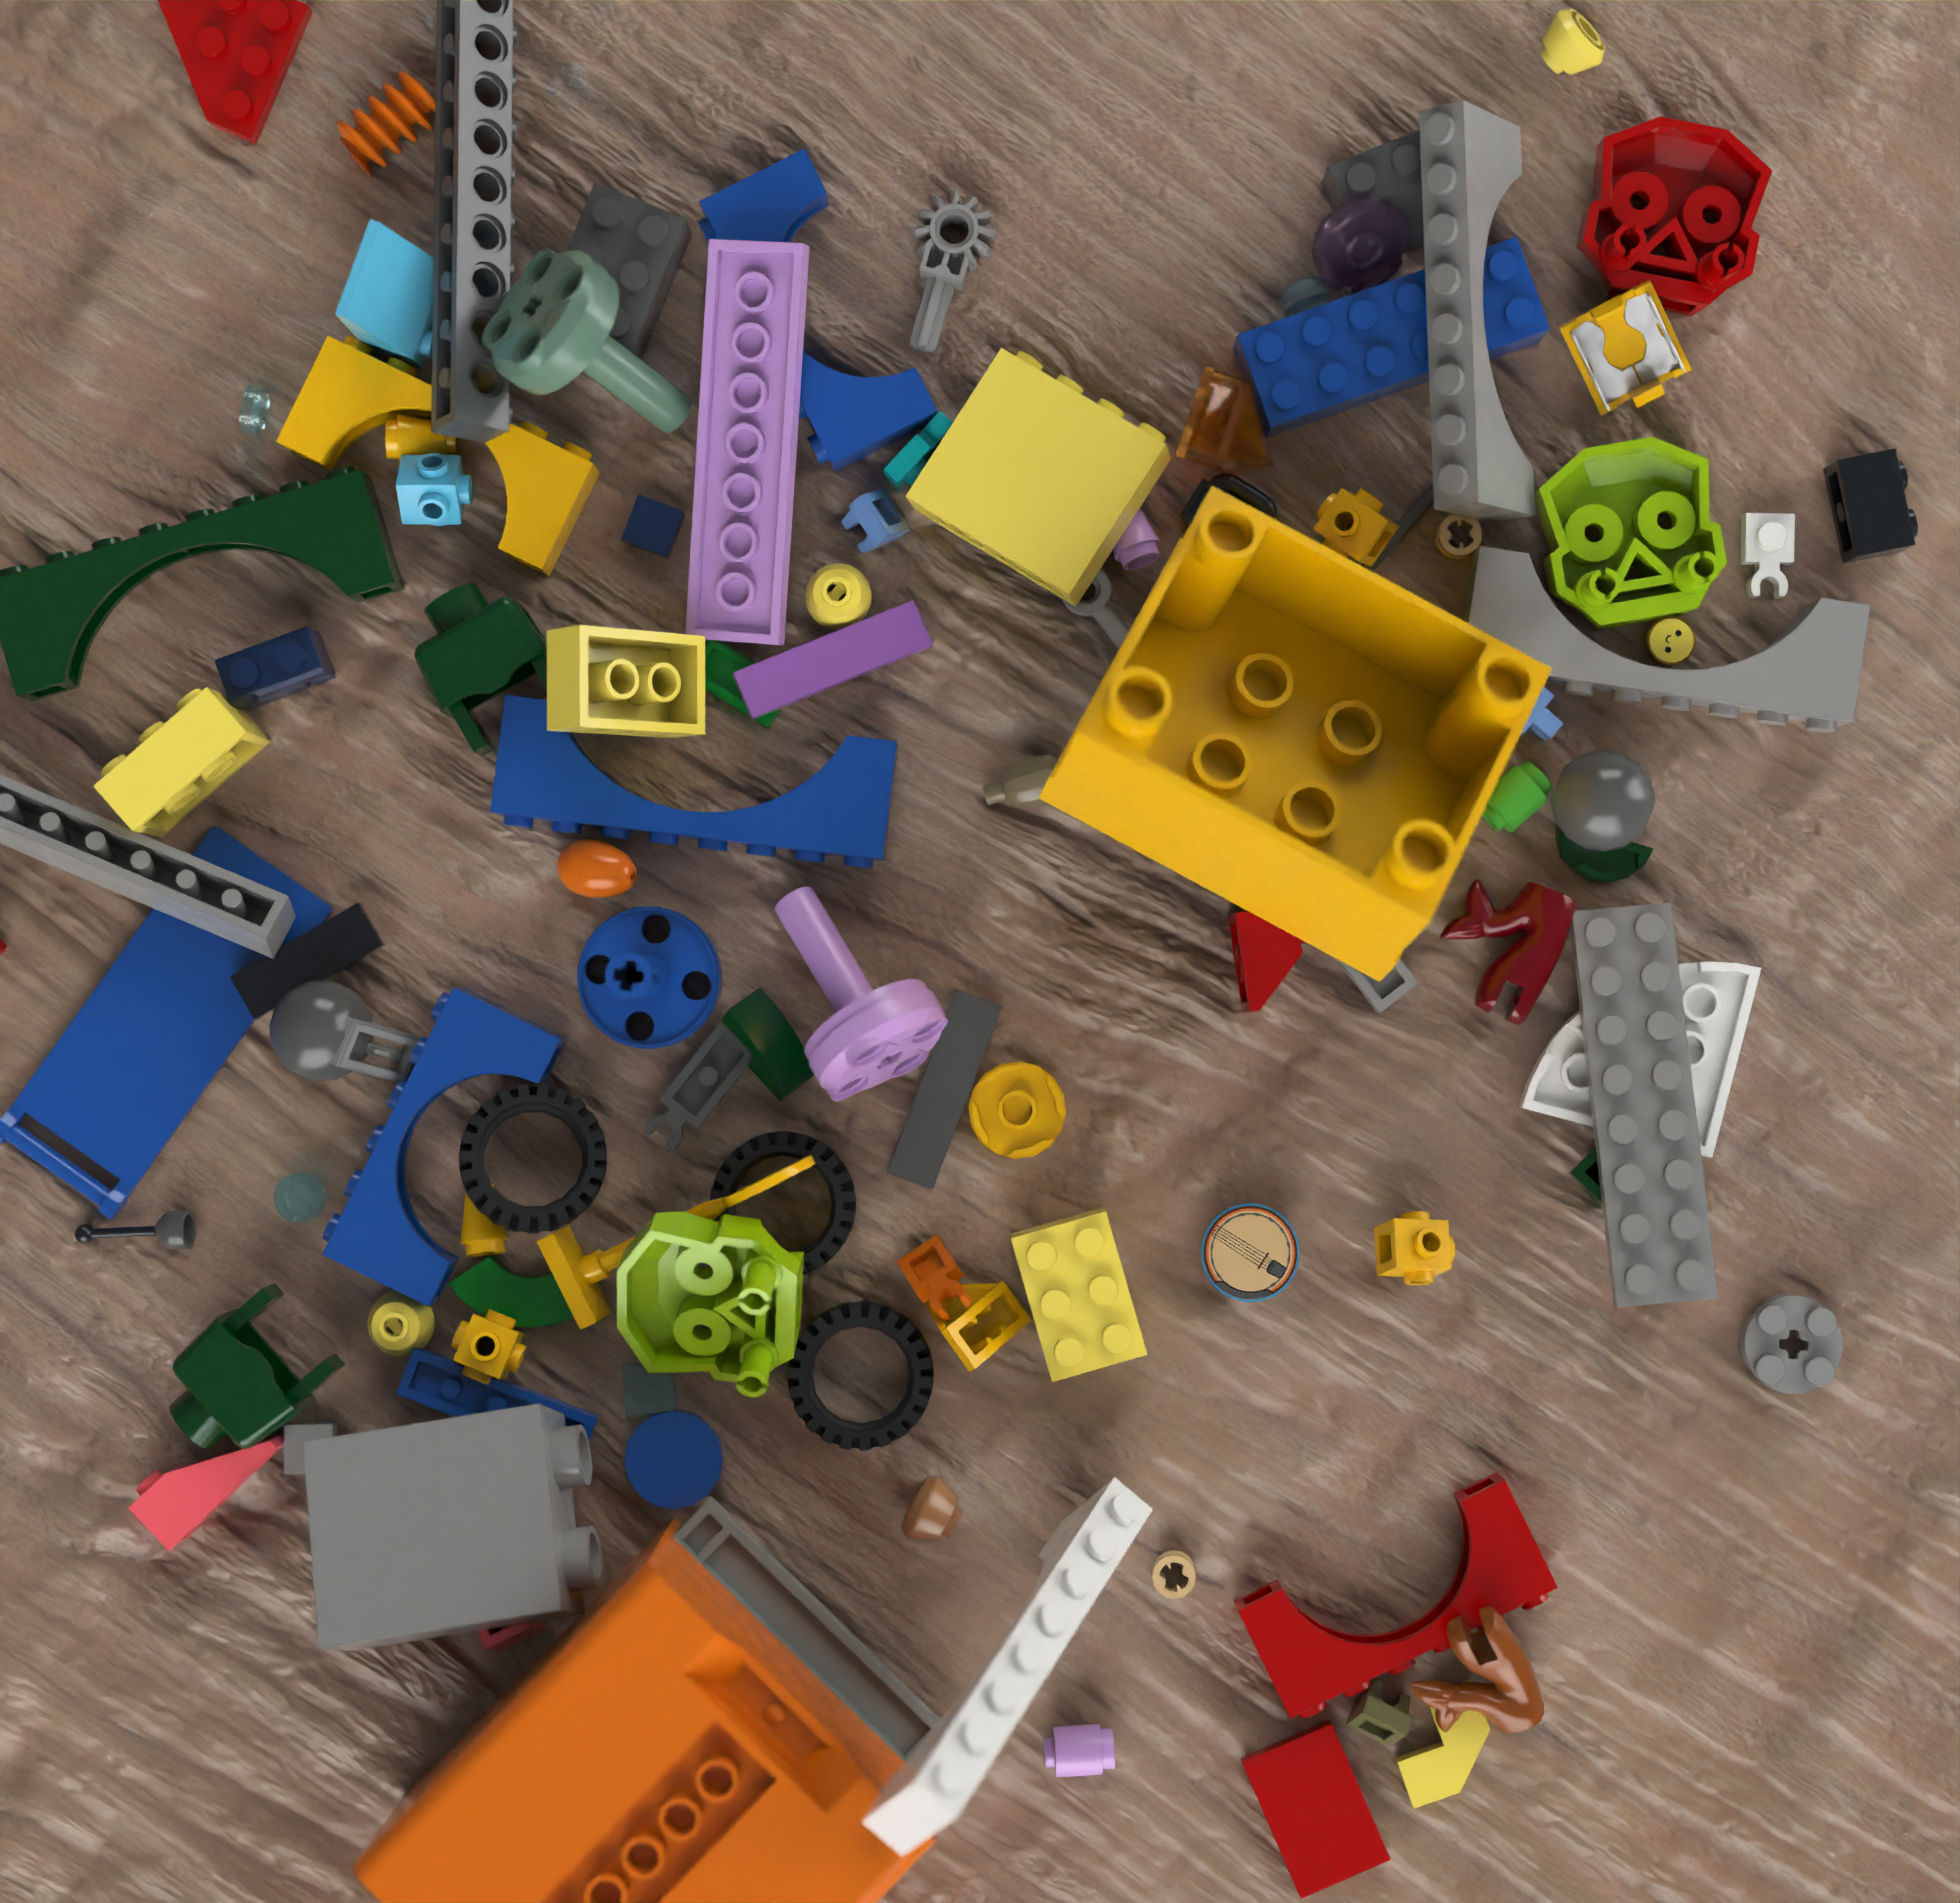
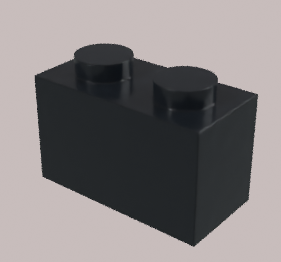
M1896 448L1839 459L1823 469L1843 564L1900 553L1916 545L1914 537L1917 536L1918 532L1917 518L1911 508L1908 509L1904 490L1908 485V475L1904 463L1898 461Z

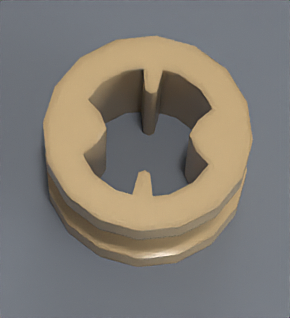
M1451 514L1445 518L1435 532L1437 549L1449 559L1460 560L1468 557L1478 548L1482 541L1480 523L1474 518ZM1453 524L1455 530L1460 525L1468 529L1465 536L1466 540L1470 543L1468 547L1464 548L1463 543H1460L1456 548L1450 545L1448 541L1452 534L1447 530L1449 525Z
M1177 1550L1166 1551L1158 1556L1152 1569L1154 1587L1158 1593L1166 1598H1183L1189 1594L1196 1581L1195 1565L1191 1558L1184 1552ZM1173 1562L1182 1565V1574L1187 1577L1183 1584L1177 1580L1175 1587L1168 1586L1166 1584V1575L1160 1572L1165 1565L1171 1569V1563Z

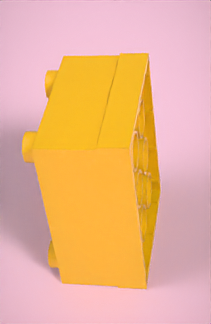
M1211 486L1183 539H1179L1052 770L1039 799L1380 982L1398 963L1404 949L1430 923L1552 668Z

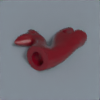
M1476 879L1467 891L1465 899L1466 913L1450 921L1442 931L1440 938L1463 940L1482 937L1498 938L1524 931V935L1517 942L1499 955L1487 967L1479 981L1475 994V1006L1489 1013L1496 1004L1506 980L1518 985L1507 1009L1505 1020L1520 1025L1527 1018L1540 997L1560 958L1571 928L1576 901L1548 887L1528 882L1510 904L1504 908L1495 909L1482 883Z

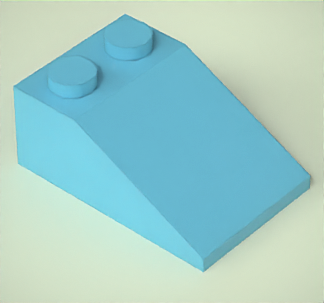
M370 219L335 315L359 341L371 347L373 352L396 358L406 364L423 369L426 358H432L433 257L385 225Z

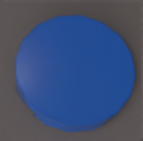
M670 1409L657 1412L638 1425L627 1443L624 1463L628 1481L640 1497L654 1506L675 1510L693 1506L709 1495L721 1476L724 1455L720 1437L702 1417L694 1412Z

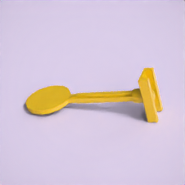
M811 1154L726 1197L705 1201L685 1212L714 1220L728 1207L798 1174L816 1164ZM570 1225L536 1241L580 1330L612 1313L598 1282L611 1276L612 1270L619 1266L623 1251L636 1236L604 1252L597 1249L587 1255H584Z

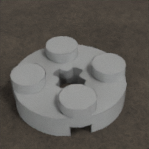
M1779 1294L1763 1301V1305L1759 1306L1753 1314L1750 1313L1740 1332V1352L1748 1369H1751L1759 1381L1771 1389L1788 1394L1806 1393L1831 1382L1834 1378L1835 1370L1840 1363L1843 1350L1841 1330L1833 1312L1810 1298L1797 1294ZM1796 1330L1797 1338L1803 1340L1802 1349L1796 1351L1795 1356L1788 1357V1351L1780 1348L1779 1342L1780 1339H1787L1789 1337V1331Z

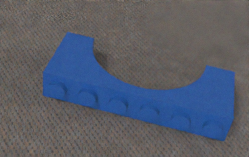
M804 148L699 201L705 217L697 220L708 244L709 239L791 242L798 230L810 218L829 206L827 192ZM803 350L799 420L807 417L815 433L807 438L818 462L822 464L829 461L834 473L925 428L938 413L916 367L901 373L882 377L852 376L824 366Z
M453 987L450 994L443 992L439 997L431 1014V1018L436 1020V1023L429 1037L422 1036L415 1045L409 1060L415 1066L407 1082L400 1080L394 1088L388 1101V1107L392 1108L393 1111L385 1127L379 1124L372 1133L366 1146V1151L371 1153L363 1171L356 1169L344 1191V1195L350 1198L342 1215L335 1213L332 1216L322 1237L323 1240L328 1242L322 1255L428 1307L439 1301L459 1257L447 1251L429 1235L416 1216L409 1199L405 1178V1163L409 1142L417 1123L427 1108L445 1091L460 1082L476 1076L505 1074L525 1078L537 1084L545 1083L566 1041V1038L461 987Z

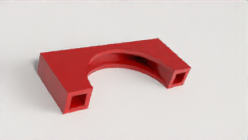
M1496 1472L1453 1493L1460 1512L1463 1530L1462 1551L1457 1571L1441 1599L1427 1613L1406 1626L1377 1634H1354L1332 1629L1317 1622L1300 1610L1285 1593L1278 1579L1234 1600L1236 1608L1290 1719L1299 1714L1301 1718L1316 1715L1327 1707L1326 1701L1342 1693L1345 1696L1361 1693L1371 1686V1679L1387 1671L1390 1675L1401 1673L1416 1663V1657L1430 1650H1433L1434 1653H1440L1450 1649L1451 1646L1446 1632L1447 1624L1458 1616H1463L1470 1631L1475 1628L1480 1631L1484 1627L1479 1609L1492 1606L1505 1619L1503 1614L1520 1606L1523 1610L1544 1603L1549 1598L1548 1592L1558 1588L1515 1498L1502 1476Z

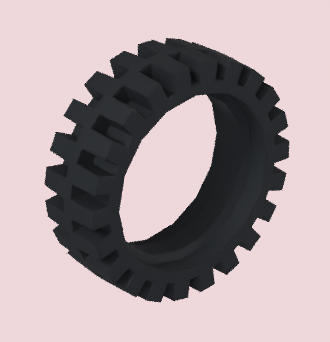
M528 1084L517 1085V1088L512 1090L507 1088L498 1092L497 1096L491 1100L489 1098L469 1120L463 1133L459 1150L460 1176L468 1197L474 1206L496 1225L504 1226L510 1231L528 1232V1234H539L542 1231L550 1232L557 1230L561 1226L576 1220L588 1209L598 1195L607 1167L605 1137L593 1112H590L580 1099L571 1097L569 1092L560 1088L555 1090L549 1088V1085L538 1084L537 1086H528ZM543 1112L559 1118L575 1133L582 1149V1168L576 1184L562 1198L544 1206H523L506 1200L492 1187L484 1169V1151L491 1134L505 1120L520 1113Z
M789 1131L759 1135L740 1145L724 1161L714 1179L710 1200L723 1198L738 1191V1186L748 1170L764 1159L778 1156L802 1159L812 1154L816 1162L812 1167L819 1171L827 1183L832 1207L828 1225L820 1237L801 1250L790 1251L804 1252L803 1275L808 1274L830 1261L848 1239L856 1213V1195L852 1178L838 1155L818 1139ZM735 1205L728 1207L714 1221L719 1222L720 1216L723 1214L737 1216Z
M851 1301L824 1311L802 1331L798 1337L794 1358L789 1360L788 1390L797 1415L803 1419L805 1426L812 1433L815 1432L821 1437V1440L829 1444H837L839 1448L871 1450L873 1447L880 1446L881 1448L891 1444L896 1439H900L919 1421L928 1405L933 1389V1361L928 1344L922 1333L904 1314L897 1312L890 1306L872 1303V1301ZM856 1327L880 1330L895 1340L906 1356L910 1374L907 1393L897 1408L880 1420L865 1423L842 1420L827 1410L816 1394L812 1376L816 1355L824 1343L840 1331Z

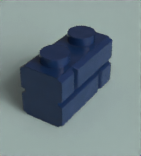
M309 626L215 660L231 706L245 712L308 689L311 683L319 685L336 678L320 632L313 630Z

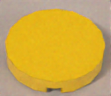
M1022 1061L1001 1063L984 1073L973 1088L968 1107L971 1127L980 1142L994 1153L1013 1159L1032 1157L1050 1147L1061 1132L1066 1116L1064 1094L1054 1077L1038 1065Z

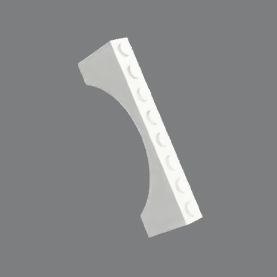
M1115 1477L1060 1522L1038 1556L1043 1560L1041 1573L1030 1596L1008 1632L938 1726L887 1782L861 1821L901 1856L907 1854L957 1818L1153 1509Z

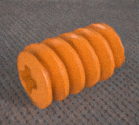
M404 71L397 73L401 86L400 91L388 83L381 86L386 99L385 103L372 95L366 99L371 112L370 115L358 108H354L351 111L356 125L354 128L342 120L336 123L341 137L339 140L371 179L373 174L368 163L372 160L384 168L388 166L384 153L385 148L400 156L403 154L399 140L400 136H404L413 143L419 141L414 128L416 123L429 131L434 128L429 113L431 111L435 112L436 101L416 78Z

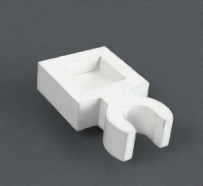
M1745 513L1741 516L1740 565H1754V574L1749 577L1746 583V594L1749 599H1755L1760 596V583L1762 580H1768L1773 584L1774 599L1785 597L1788 590V581L1786 576L1780 571V565H1791L1794 563L1795 514Z

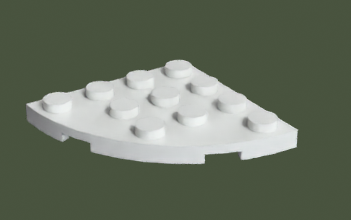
M1712 961L1680 963L1678 965L1701 1156L1712 1158L1761 968L1739 963ZM1579 1009L1551 1038L1538 1058L1526 1082L1518 1107L1593 1127Z

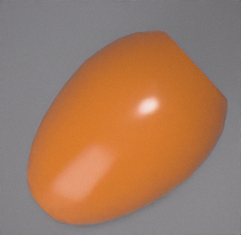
M598 839L575 840L564 847L558 858L557 872L560 880L569 890L584 897L607 898L621 895L630 890L637 880V869L631 858L617 847Z

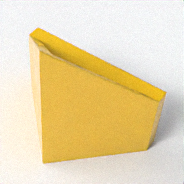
M1004 1280L993 1284H961L970 1295L972 1303L966 1307L959 1298L949 1300L945 1306V1311L950 1319L946 1322L937 1316L931 1308L929 1301L924 1303L939 1330L969 1372L975 1370L1031 1321V1318Z

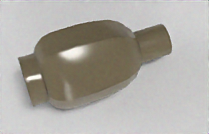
M1049 754L1040 755L1010 766L1005 771L1001 782L983 786L987 804L991 805L1006 800L1018 808H1032L1049 804L1039 799V796L1057 763L1056 758Z

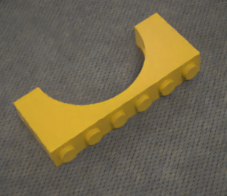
M327 336L276 442L287 451L326 470L332 471L343 453L357 439L370 430L385 424V419H397L398 414L416 418H431L432 383L430 385L414 377L417 370L396 358L390 357L386 364L370 356L373 349L357 339L346 336L344 341L341 342ZM522 420L519 427L510 423L508 432L485 443L498 462L507 494L506 524L498 549L505 556L544 575L550 576L600 472L594 463L590 462L591 453L567 441L563 448L546 441L548 436L546 431Z

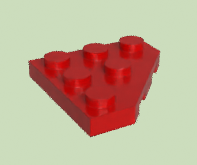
M158 0L206 120L215 128L257 144L313 13L309 5L297 0Z

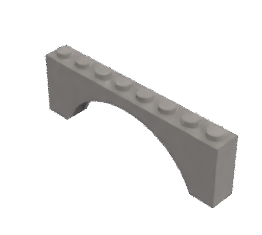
M1465 100L1419 111L1434 509L1492 523L1535 516L1534 467L1516 442L1497 394L1488 355L1483 311V273L1489 230L1496 208L1506 189L1522 176L1520 126Z
M1479 546L1471 555L1462 620L1552 668L1546 682L1564 685L1563 692L1567 694L1593 696L1594 690L1613 692L1612 700L1618 702L1639 704L1642 703V697L1661 700L1660 707L1670 710L1689 711L1692 704L1709 707V715L1716 717L1738 718L1739 712L1758 714L1757 722L1763 724L1784 726L1787 725L1788 719L1806 722L1805 729L1810 731L1835 733L1836 726L1839 727L1854 722L1871 605L1820 598L1808 604L1783 635L1752 657L1725 666L1707 669L1678 670L1659 668L1621 657L1601 647L1574 627L1556 608L1545 592L1535 572L1529 553Z

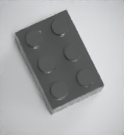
M594 182L567 251L579 250L585 252L603 266L616 281L619 289V306L609 336L642 360L692 234L685 218Z

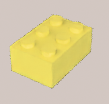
M575 625L547 630V731L659 738L705 735V636L588 625Z
M208 687L202 691L200 689L191 691L178 702L176 706L178 712L165 724L160 721L150 726L139 737L141 745L127 757L125 754L117 756L102 769L101 774L104 777L93 787L133 832L163 837L271 742L245 711L231 706L227 695Z
M1104 1207L1010 1234L1052 1382L1148 1355Z

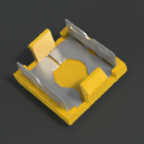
M1650 280L1558 326L1601 416L1618 408V405L1630 399L1635 403L1636 408H1639L1665 394L1661 383L1673 377L1677 378L1692 370Z

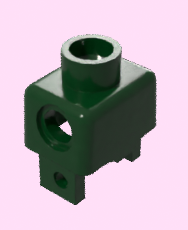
M471 582L444 593L424 609L437 635L418 645L415 649L414 657L440 711L455 719L473 752L483 757L495 750L473 710L536 673L547 689V640L528 611L514 598L504 596L488 604L477 584Z
M275 1283L262 1288L238 1310L234 1309L217 1316L173 1362L172 1370L187 1390L169 1406L170 1413L179 1428L202 1448L210 1449L226 1434L238 1447L243 1449L251 1448L271 1436L314 1403L315 1397L312 1393L345 1366V1363L339 1356L334 1354L323 1360L300 1380L252 1325L254 1320L284 1295Z

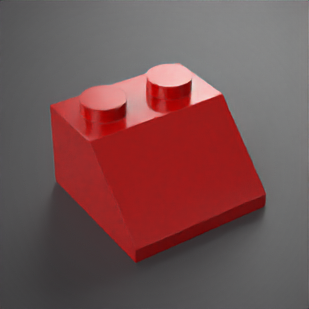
M1249 911L1236 912L1228 915V923L1241 1011H1260L1302 955L1301 944L1306 942Z

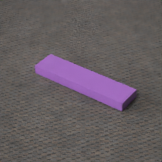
M914 600L733 672V677L751 720H754L929 649L933 644Z

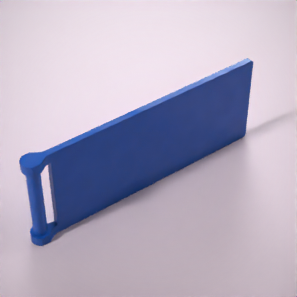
M217 826L210 828L192 854V856L289 896L296 918L280 948L325 922L333 911V908L325 901ZM153 908L12 1106L0 1118V1142L2 1144L10 1142L99 1205L98 1211L110 1220L114 1219L126 1205L133 1190L255 1021L230 977L262 959L265 955ZM26 1114L120 1179L119 1183L113 1190H110L21 1127Z

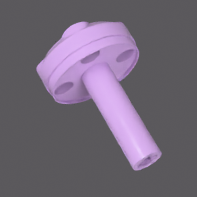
M802 887L784 896L776 904L774 910L835 1011V1014L812 1034L804 1049V1053L809 1060L810 1069L820 1086L826 1089L832 1101L846 1099L857 1092L872 1088L893 1077L909 1073L927 1059L928 1052L937 1043L942 1030L948 1024L946 1013L935 994L927 988L923 981L918 979L901 980L873 990L813 888Z

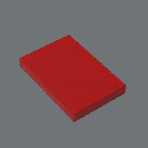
M1330 1719L1240 1758L1301 1899L1391 1860Z

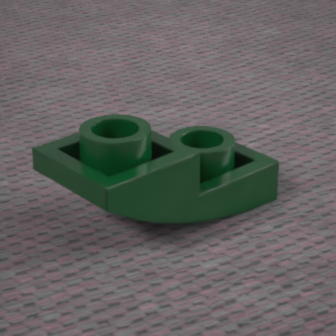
M761 987L727 1010L721 1021L751 1052L753 1058L747 1066L779 1101L783 1100L814 1076L809 1067V1060L804 1053L805 1048L784 1015Z

